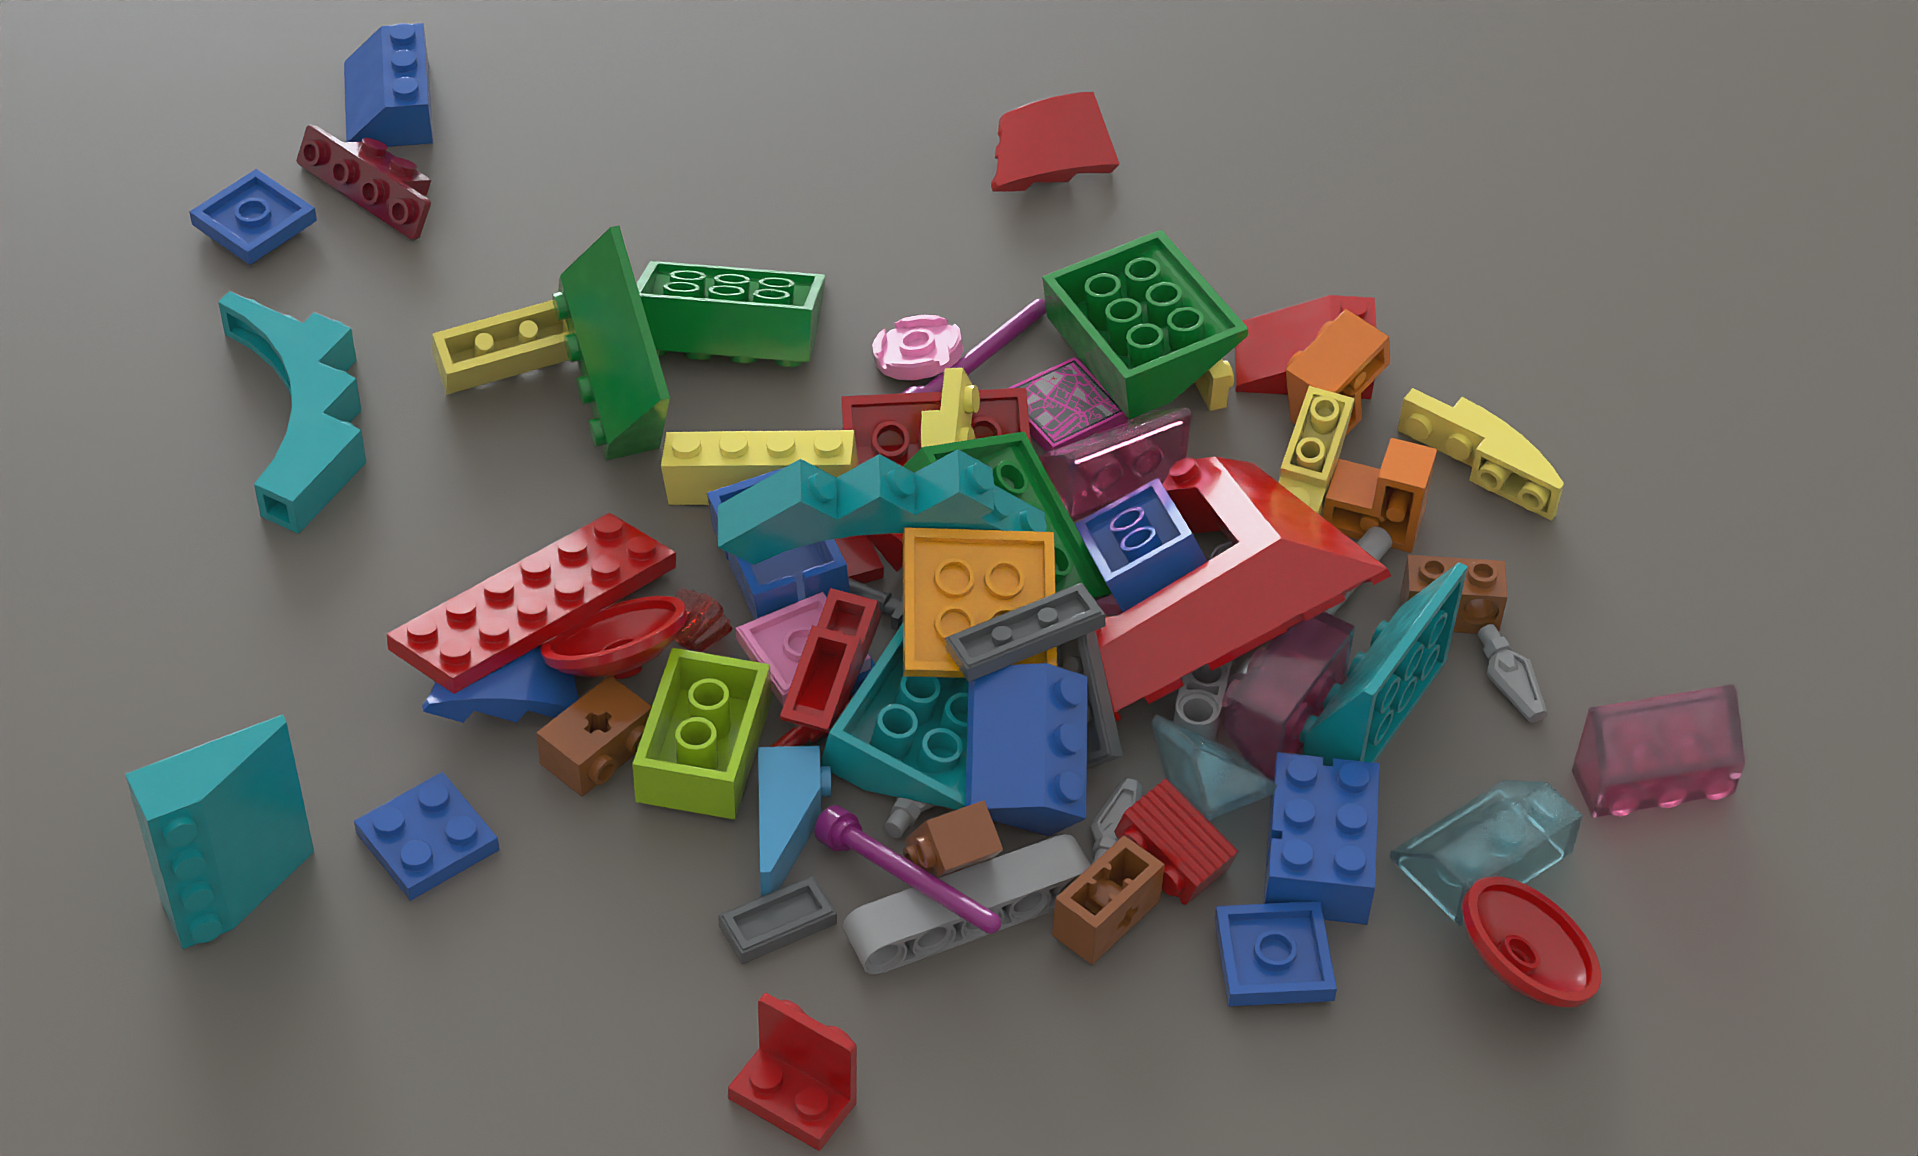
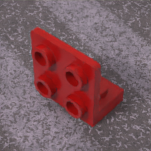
M764 993L758 1000L759 1049L728 1086V1099L820 1152L857 1104V1045L842 1029L836 1026H825L806 1015L794 1002L779 1000L768 993Z

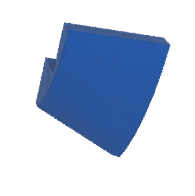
M541 644L455 694L435 682L431 693L422 705L423 712L462 723L466 721L473 711L517 723L527 711L555 718L578 700V694L573 674L560 672L545 663L541 653Z

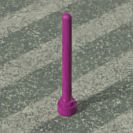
M1035 299L961 357L950 368H963L968 376L1046 314L1045 300ZM944 372L925 387L911 386L902 393L942 392Z
M833 805L826 808L818 817L814 833L816 839L834 851H848L852 849L985 933L993 934L1000 929L1001 919L996 913L862 832L857 816L845 808Z

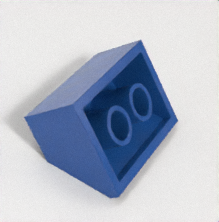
M399 23L381 26L344 61L346 142H362L364 138H371L384 143L387 147L432 144L429 62L424 23Z
M1048 663L1009 665L970 681L968 688L965 807L985 800L993 821L1046 836H1051L1085 820L1087 785V676Z

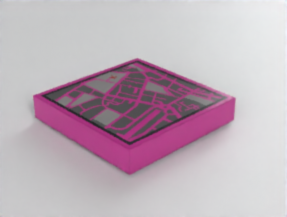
M1076 357L1009 387L1026 388L1030 435L1052 458L1127 423L1128 420L1127 416L1098 380Z

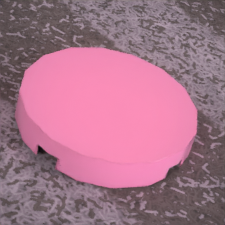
M917 315L903 318L895 322V329L887 334L886 329L879 332L872 344L876 367L884 375L897 380H919L936 376L945 372V368H950L956 364L963 353L960 328L955 324L953 326L948 325L947 319L936 315Z

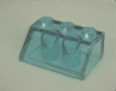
M1503 780L1392 850L1390 858L1460 926L1464 924L1462 910L1464 896L1477 880L1484 877L1501 876L1525 884L1573 852L1583 815L1548 782Z

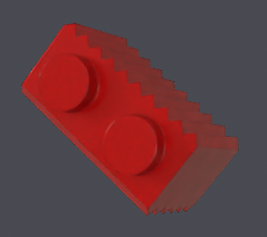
M1167 778L1163 779L1160 784H1157L1146 795L1142 796L1139 801H1136L1123 813L1114 830L1118 839L1125 835L1165 864L1162 890L1170 896L1179 897L1181 904L1185 905L1224 874L1239 853Z

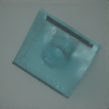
M1156 714L1151 724L1165 777L1207 820L1273 795L1278 785L1237 751Z

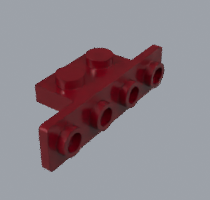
M308 125L297 156V164L408 238L419 239L431 206V201L425 197L428 193L431 179L417 171L415 163L396 157L388 152V147L378 140L364 138L362 142L343 143L317 125Z

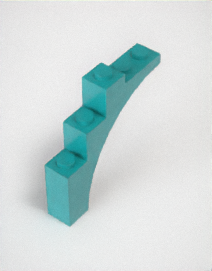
M229 291L218 301L224 334L250 348L268 363L288 389L292 400V409L286 435L274 459L254 483L260 516L300 534L367 462L362 431L350 423L362 411L357 380L346 372L357 361L352 329L340 321L331 320L315 312L302 323L290 315H283L261 305L253 299H247Z
M959 449L915 473L880 454L839 477H835L799 459L718 505V548L753 565L782 552L816 542L857 535L903 534L904 528L1046 532L1047 528L1045 512L995 486L992 468Z

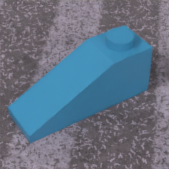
M820 746L758 747L761 897L781 888L815 829L816 821L821 814V797H831L830 766H820Z

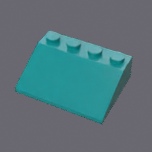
M1458 562L1404 603L1389 622L1384 620L1380 622L1372 636L1369 650L1366 653L1359 651L1349 667L1346 681L1343 685L1335 683L1329 691L1324 702L1323 712L1319 717L1315 715L1310 716L1305 723L1299 741L1304 744L1303 755L1323 757V765L1332 766L1333 758L1375 763L1446 664L1468 566Z
M902 623L829 732L820 766H830L831 773L866 791L955 810L965 807L968 680L966 678L903 676Z
M283 714L125 774L160 901L182 949L198 943L212 941L220 934L233 930L314 853L288 725Z

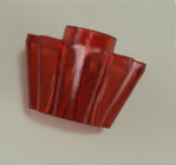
M684 587L676 593L675 597L684 602L688 613V618L682 631L674 639L683 648L689 651L703 652L731 633L733 628L729 624L730 620L723 615V607L713 597L706 593L698 594L693 589L689 591Z

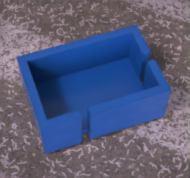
M781 469L707 492L713 531L717 539L718 505ZM835 539L816 542L785 551L755 565L723 550L754 620L821 592L827 597L830 588L850 593L847 564Z
M1277 752L1270 793L1266 855L1267 868L1263 904L1321 901L1324 920L1367 925L1375 891L1380 763L1333 758L1332 766L1323 765V757Z

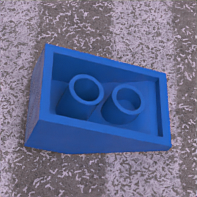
M1158 478L1075 523L1078 532L1122 612L1127 611L1208 562L1194 535Z

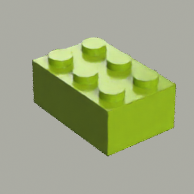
M678 648L671 649L632 764L635 802L736 819L771 705L770 664Z

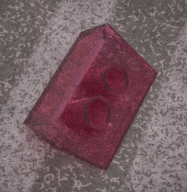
M1187 407L1158 410L1038 456L1073 522L1099 511L1156 478L1163 484L1170 468L1176 461L1187 458L1192 413Z
M1323 612L1307 621L1303 620L1288 628L1287 632L1273 638L1266 648L1259 647L1250 659L1245 676L1241 681L1234 679L1223 696L1222 706L1226 707L1225 732L1261 781L1270 787L1272 785L1277 752L1297 754L1304 745L1299 741L1305 723L1310 716L1315 715L1319 717L1323 712L1324 702L1335 683L1343 685L1346 681L1355 626L1327 612Z
M1734 685L1589 708L1572 767V773L1592 818L1608 815L1623 816L1637 810L1654 807L1670 808L1684 802L1707 798L1717 800L1727 795L1735 794L1745 766V754L1738 695Z

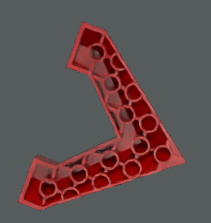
M1221 457L1184 458L1176 461L1170 468L1169 474L1162 485L1192 534L1222 531L1225 537L1232 542L1233 546L1119 616L1105 617L1106 626L1095 630L1115 722L1121 719L1118 711L1145 697L1148 704L1184 686L1181 677L1206 664L1213 671L1287 632L1288 628L1303 620L1307 621L1346 600L1344 596L1347 592L1352 591L1362 583L1372 582L1373 585H1376L1391 577L1388 568L1253 462Z

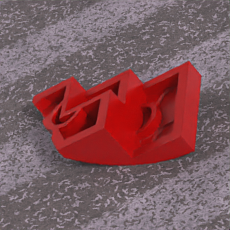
M1078 92L1054 96L1003 114L999 119L998 136L1000 141L995 150V158L998 159L996 175L991 181V188L993 192L1026 191L1034 182H1069L1077 173H1112L1120 163L1094 92Z

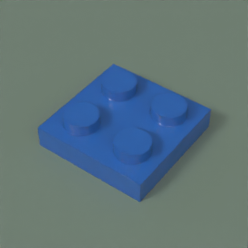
M257 168L189 211L193 226L249 265L317 221L315 208Z
M443 772L354 820L356 834L410 901L499 851L498 837Z
M1321 901L1216 906L1214 920L1228 1006L1335 1001L1337 987Z

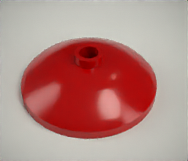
M650 596L619 602L604 608L542 644L541 653L548 666L563 673L591 678L614 676L615 679L628 678L639 673L642 670V665L658 657L682 631L688 618V613L684 602L679 598L671 596Z
M1501 876L1481 878L1466 892L1462 910L1468 937L1484 964L1502 983L1531 1000L1554 1007H1578L1587 1003L1597 993L1602 976L1597 955L1579 926L1551 899L1522 882Z

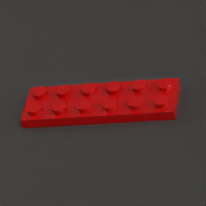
M608 513L387 633L388 650L455 694L675 569L676 552L612 513Z

